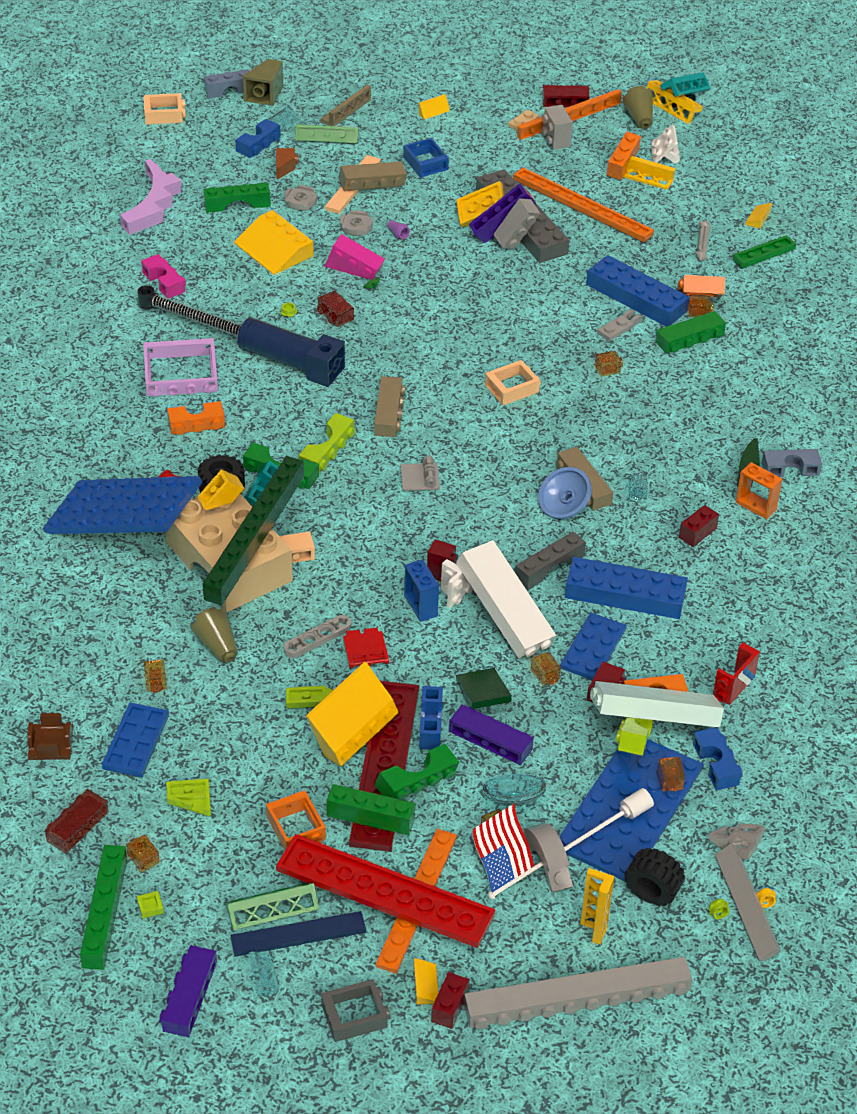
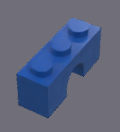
M264 119L256 125V135L244 133L235 140L236 152L249 158L258 155L261 150L268 148L271 143L280 139V125Z
M422 686L419 749L431 750L440 746L443 687Z
M718 727L694 732L693 746L699 758H713L717 760V762L710 763L708 773L715 790L738 786L743 776L740 765L736 764L734 753L732 750H729L726 738L720 733Z

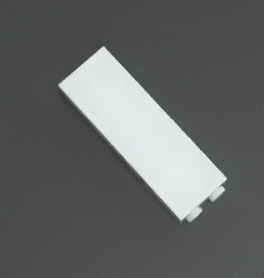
M494 540L463 552L456 562L517 657L520 658L525 655L529 657L540 648L545 650L550 647L556 634Z

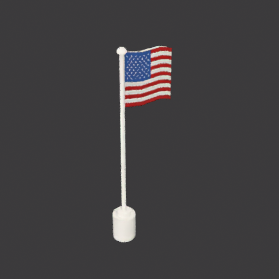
M641 788L620 802L621 812L565 846V851L622 815L625 818L634 819L654 806L651 795L647 790ZM515 803L472 829L475 848L487 873L491 890L488 893L490 899H495L497 894L543 866L542 861L534 866L529 843L517 818Z

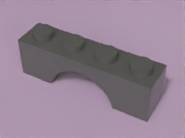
M573 531L517 564L515 574L528 591L543 582L546 574L558 563L567 562L571 565L573 556L585 557L586 541Z

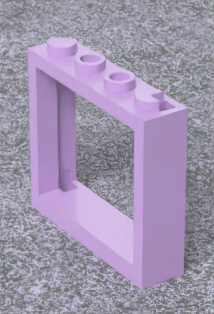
M214 338L143 343L147 396L156 397L159 395L218 392ZM210 355L212 378L151 381L150 359Z

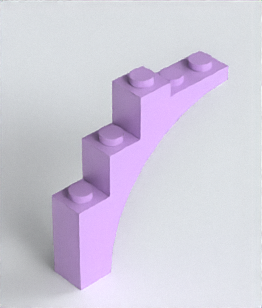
M151 159L145 161L146 174L152 181V188L149 194L140 204L120 214L121 227L129 235L164 222L163 210L171 208L173 195L181 193V180L173 173L166 174Z

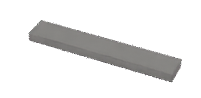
M731 843L717 852L715 856L758 959L761 962L766 961L781 950L736 845Z

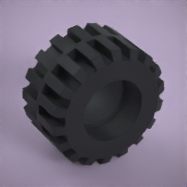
M218 454L217 456H210L209 459H204L198 468V476L202 480L199 486L200 493L221 469L237 476L245 488V472L239 459L236 460L234 456L229 457L226 454Z
M655 848L640 849L625 871L624 881L631 892L641 900L657 906H665L672 903L685 879L684 870L680 867V863L675 861V858L669 856L666 852H661Z

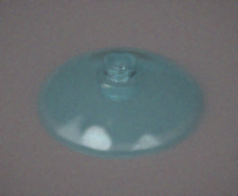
M527 774L503 775L490 779L483 785V794L489 800L508 807L515 803V808L537 800L546 791V782L543 779Z

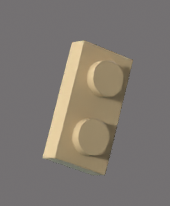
M526 110L508 123V127L517 131L518 125L537 119L539 115Z

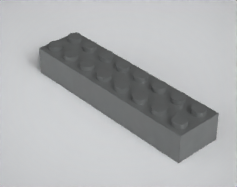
M503 169L477 177L476 191L500 181L503 184L504 195H506L518 183ZM534 204L541 214L520 242L539 263L568 255L569 239L537 204Z

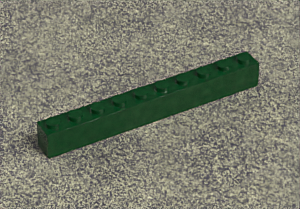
M285 456L204 580L203 597L205 601L223 605L303 480V460Z

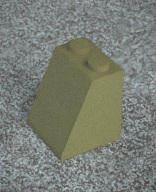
M267 59L243 75L244 101L274 106L283 87V61Z

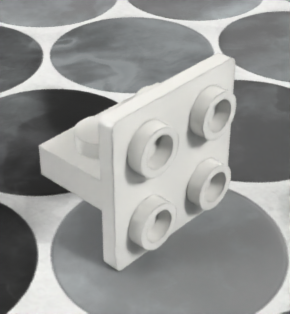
M674 125L666 128L658 138L652 141L653 162L658 163L664 156L673 163L680 161Z
M447 559L442 563L441 590L448 595L447 607L451 608L455 604L458 605L466 593L470 594L473 588L458 565Z

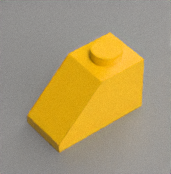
M221 469L197 498L205 510H210L232 503L245 488L237 476Z

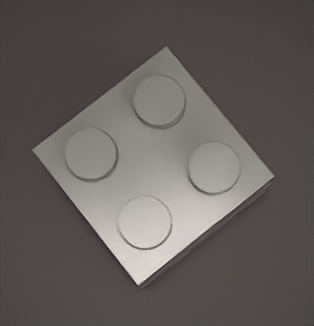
M563 105L545 107L544 114L542 115L543 127L541 128V133L543 137H546L547 144L553 150L571 147L573 122Z

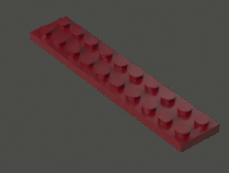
M380 681L392 697L398 713L368 741L359 790L382 795L375 786L380 772L396 765L406 770L419 695V685ZM353 822L349 847L392 852L395 832Z

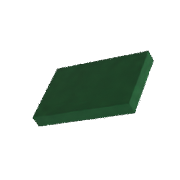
M495 668L456 675V681L472 709L512 702V695Z

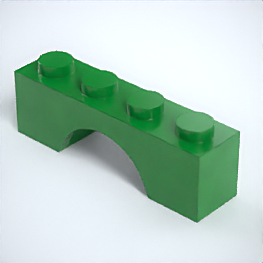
M268 183L203 189L206 213L221 212L228 204L234 201H246L253 208L271 207Z
M254 442L243 455V466L250 472L258 473L269 460L278 467L281 462L274 460L270 456L269 447ZM302 458L301 460L304 461V478L298 488L310 490L319 477V464Z
M443 744L429 750L423 762L424 770L409 772L396 765L380 772L375 786L383 796L403 800L407 795L417 794L429 785L434 786L444 778L449 779L453 777L459 765V760L448 746Z

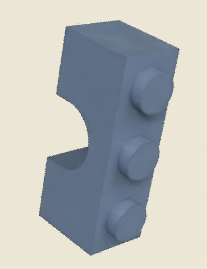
M249 69L204 76V87L208 99L223 97L224 90L230 86H234L238 94L244 93L243 75L249 72Z
M818 449L774 450L763 452L762 466L763 469L778 477H784L786 467L799 469L802 476H820L822 461Z

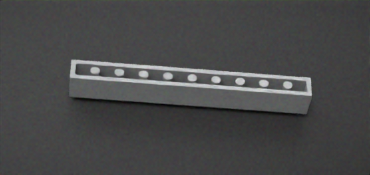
M685 957L464 993V1008L469 1028L484 1029L491 1024L507 1025L514 1020L529 1021L533 1017L538 1016L549 1018L556 1013L565 1012L572 1014L579 1009L595 1010L603 1005L618 1006L626 1001L637 1003L641 1002L644 998L654 997L655 999H660L673 993L683 995L691 990L693 979Z

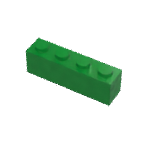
M716 311L658 329L655 342L666 354L675 353L680 349L690 348L695 344L705 343L713 338H720L725 334L726 322Z
M332 784L326 800L328 817L409 835L415 820V803L344 786Z

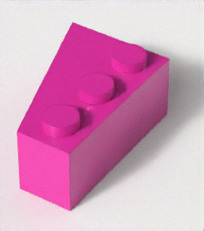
M341 234L334 243L324 267L371 280L380 271L385 259Z

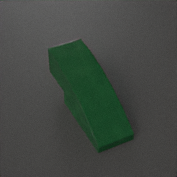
M754 438L743 452L737 476V487L739 485L740 473L747 465L752 462L760 466L758 438Z

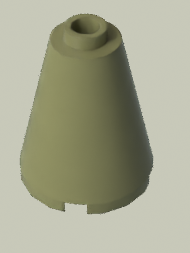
M644 86L630 88L627 94L623 95V105L639 128L648 129L653 124L652 91L650 88H644Z
M216 607L208 608L195 617L196 621L194 624L191 622L190 628L220 662L230 663L235 660L238 651L228 613L224 607H220L221 609H216Z

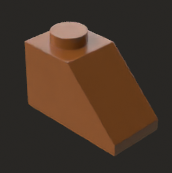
M276 148V178L280 179L295 170V164H298V154H295V148Z

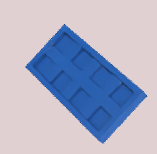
M590 612L563 658L560 669L593 680L602 662L607 663L627 625Z
M129 702L102 762V769L142 778L169 717V710Z

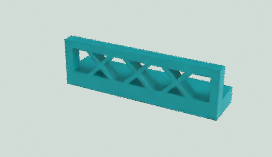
M704 72L671 78L660 85L662 91L672 89L675 97L711 89Z

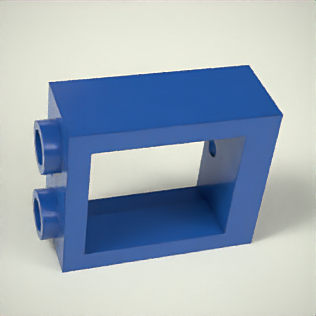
M432 138L403 145V158L420 178L449 169V157ZM427 153L434 157L424 161H419L416 156Z
M423 559L406 564L404 577V597L420 622L438 616L439 584Z

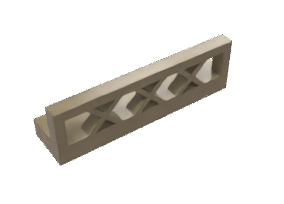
M367 84L321 118V123L328 126H336L371 101V86Z

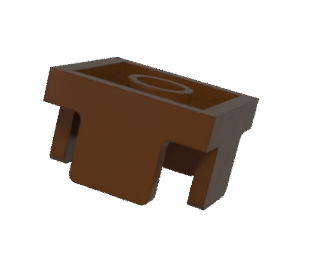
M41 713V724L29 722L27 733L28 760L71 759L74 727L71 722L62 723L61 713Z

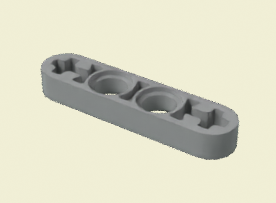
M339 615L287 641L284 644V654L289 658H297L345 634L346 631L351 629V619L346 615ZM330 631L331 634L322 635L321 632ZM307 639H313L315 642L308 644L304 641Z

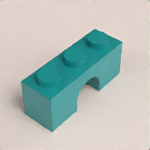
M270 460L258 472L244 497L252 507L278 469V466Z

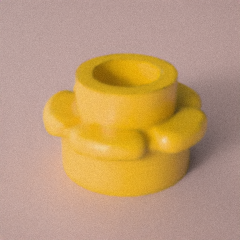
M763 888L758 891L757 896L762 908L774 906L776 903V893L774 890Z

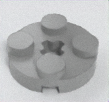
M298 185L295 189L291 187L285 192L286 206L296 210H309L317 203V193H314L313 188L305 185Z
M353 210L350 211V214L346 216L343 214L341 216L340 227L346 234L367 235L373 228V218H370L367 212Z

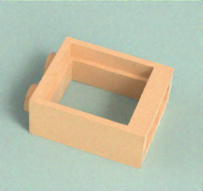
M181 93L144 95L145 124L183 123V118H186L185 100H181ZM178 106V109L151 110V108Z
M522 360L485 373V386L502 405L538 393L541 385L539 377ZM519 374L526 380L525 383L508 389L501 382Z

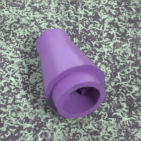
M394 220L388 222V229L398 239H406L409 236L410 229L408 225L395 222Z

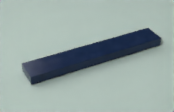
M362 911L232 934L230 939L234 957L362 934L366 933V926Z

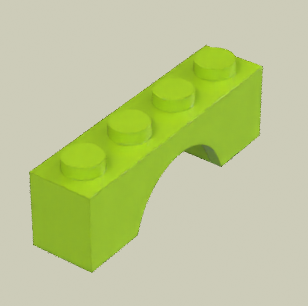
M335 413L327 422V436L330 439L322 444H308L298 455V458L318 463L319 473L321 470H325L328 462L336 458L338 450L340 448L343 449L347 440L354 437L356 432L355 420Z
M624 717L616 736V743H619L618 750L643 756L647 737H650L654 720Z

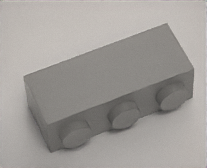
M519 199L493 235L503 249H514L519 245L521 239L527 234L541 213L531 199Z

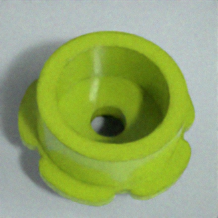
M287 302L282 305L281 314L283 316L292 317L297 313L295 304Z
M724 899L712 901L709 906V915H713L717 920L726 917L730 911L728 902Z

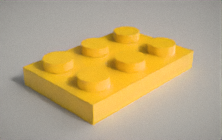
M500 181L456 199L460 225L462 227L469 226L473 220L504 196L503 184Z

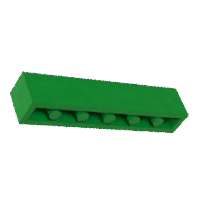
M104 845L80 951L83 969L105 970L127 865L126 846Z

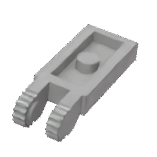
M630 309L623 316L621 315L597 329V333L607 341H611L640 323L642 316H634L635 312Z

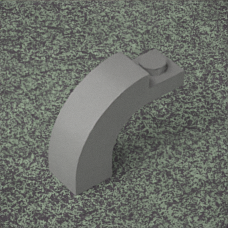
M548 823L524 828L530 849L535 850L542 861L550 891L555 892L572 887L573 884L568 865H570L555 829Z

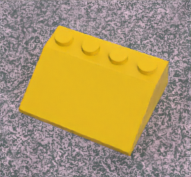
M274 210L260 215L234 241V244L273 275L314 256L313 241Z
M364 662L306 715V718L323 754L341 767L381 728L393 719L398 710L390 694L370 666Z

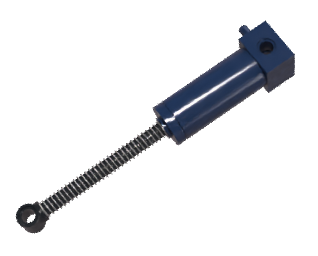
M144 285L137 290L140 308L151 309L157 307L221 331L237 334L238 346L241 349L305 371L306 378L309 381L329 387L345 368V341L325 334L318 340L252 317H248L241 326L232 321L215 317V315L198 311V309L195 310V308L187 307L186 304L181 305V303L167 300L169 298L164 299V297L162 298L154 291L152 286Z

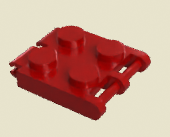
M377 627L363 629V633H360V629L346 631V635L343 636V643L349 669L354 668V666H360L364 662L369 666L383 662L389 664L383 632L378 631Z

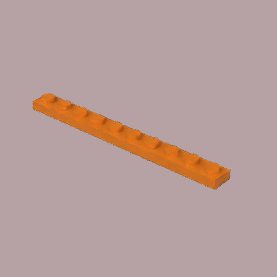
M524 167L513 174L515 181L644 243L654 235V229Z

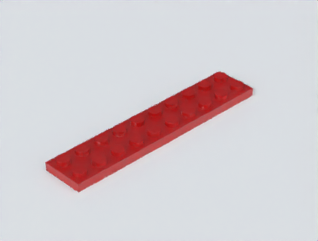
M298 834L294 835L276 865V871L309 884L314 883V886L475 948L479 947L495 916L496 909Z

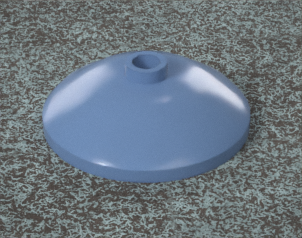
M564 467L552 472L545 478L539 489L538 501L541 509L548 516L555 519H567L577 515L586 507L592 494L590 479L582 470L574 467Z

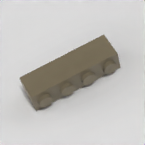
M401 161L346 165L340 167L338 179L344 191L389 188L405 185L407 173Z
M381 376L374 423V436L396 437L397 431L400 432L401 421H398V419L402 420V409L400 407L403 408L404 397L401 396H405V385H402V378Z
M578 447L558 453L556 461L557 470L564 467L578 468L590 479L592 494L586 506H589L594 511L612 505L613 491Z

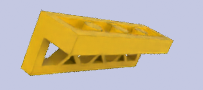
M658 80L648 82L646 89L650 88L655 93L653 104L683 122L691 123L694 114L702 111L703 106L684 95L675 97L672 89L662 91L660 86L663 84ZM664 96L667 104L663 105L660 97ZM676 103L678 110L673 111L671 104ZM683 110L690 111L688 118L684 116Z
M631 156L627 171L623 177L668 190L674 181L676 168ZM635 172V173H637L638 175L633 176V175H630L629 173ZM647 176H648V177H652V179H651V180H647V179H645L644 177H647ZM658 181H666L668 183L664 185L659 183Z
M589 868L586 874L580 925L594 929L592 942L601 945L608 928L615 876ZM593 878L603 882L598 884ZM596 891L598 893V897H596L592 892ZM594 904L597 907L596 910H594L590 905ZM593 918L595 922L589 921L587 919Z

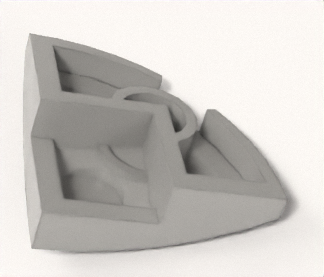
M738 824V827H731L729 830L728 826H724L711 832L708 839L721 849L733 843L736 845L741 858L749 860L765 832V826Z

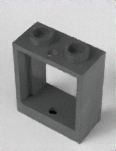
M374 979L321 993V1006L334 1042L388 1027V1019L391 1018L390 1011L387 1005H383L382 990L380 987H376ZM370 994L377 1014L342 1024L335 1004Z

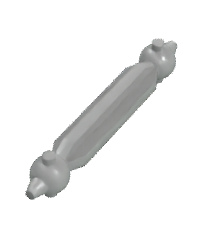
M707 220L699 222L698 251L695 254H697V259L700 262L708 259L706 257L708 230L711 227Z

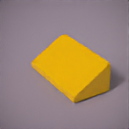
M443 94L420 102L418 114L425 120L450 111L446 95Z
M772 203L755 206L745 225L760 229L771 212Z
M415 958L416 1005L434 1004L438 995L436 964Z

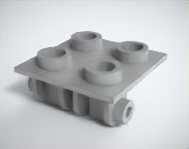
M427 455L423 459V463L401 464L403 491L440 490L437 463H434L433 457Z

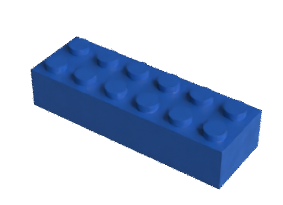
M609 255L587 270V286L666 327L672 325L688 312L689 296Z
M573 556L566 582L565 598L680 619L688 577Z

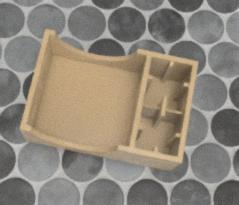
M241 494L232 503L210 510H205L197 497L189 500L168 532H166V543L189 570H193L194 563L197 562L209 574L252 506ZM272 528L223 603L222 607L227 612L293 581L292 550Z

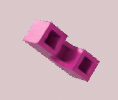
M157 254L141 260L142 273L150 281L158 279L159 291L166 298H172L185 292L186 281L184 277L180 276L175 268L168 264L166 259Z

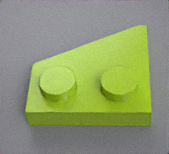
M209 778L166 782L167 804L211 816Z

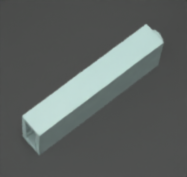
M599 681L595 682V688L592 687L590 698L600 714L720 727L724 707L711 694Z

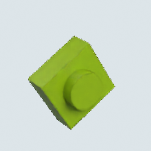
M158 891L137 896L142 919L164 913Z

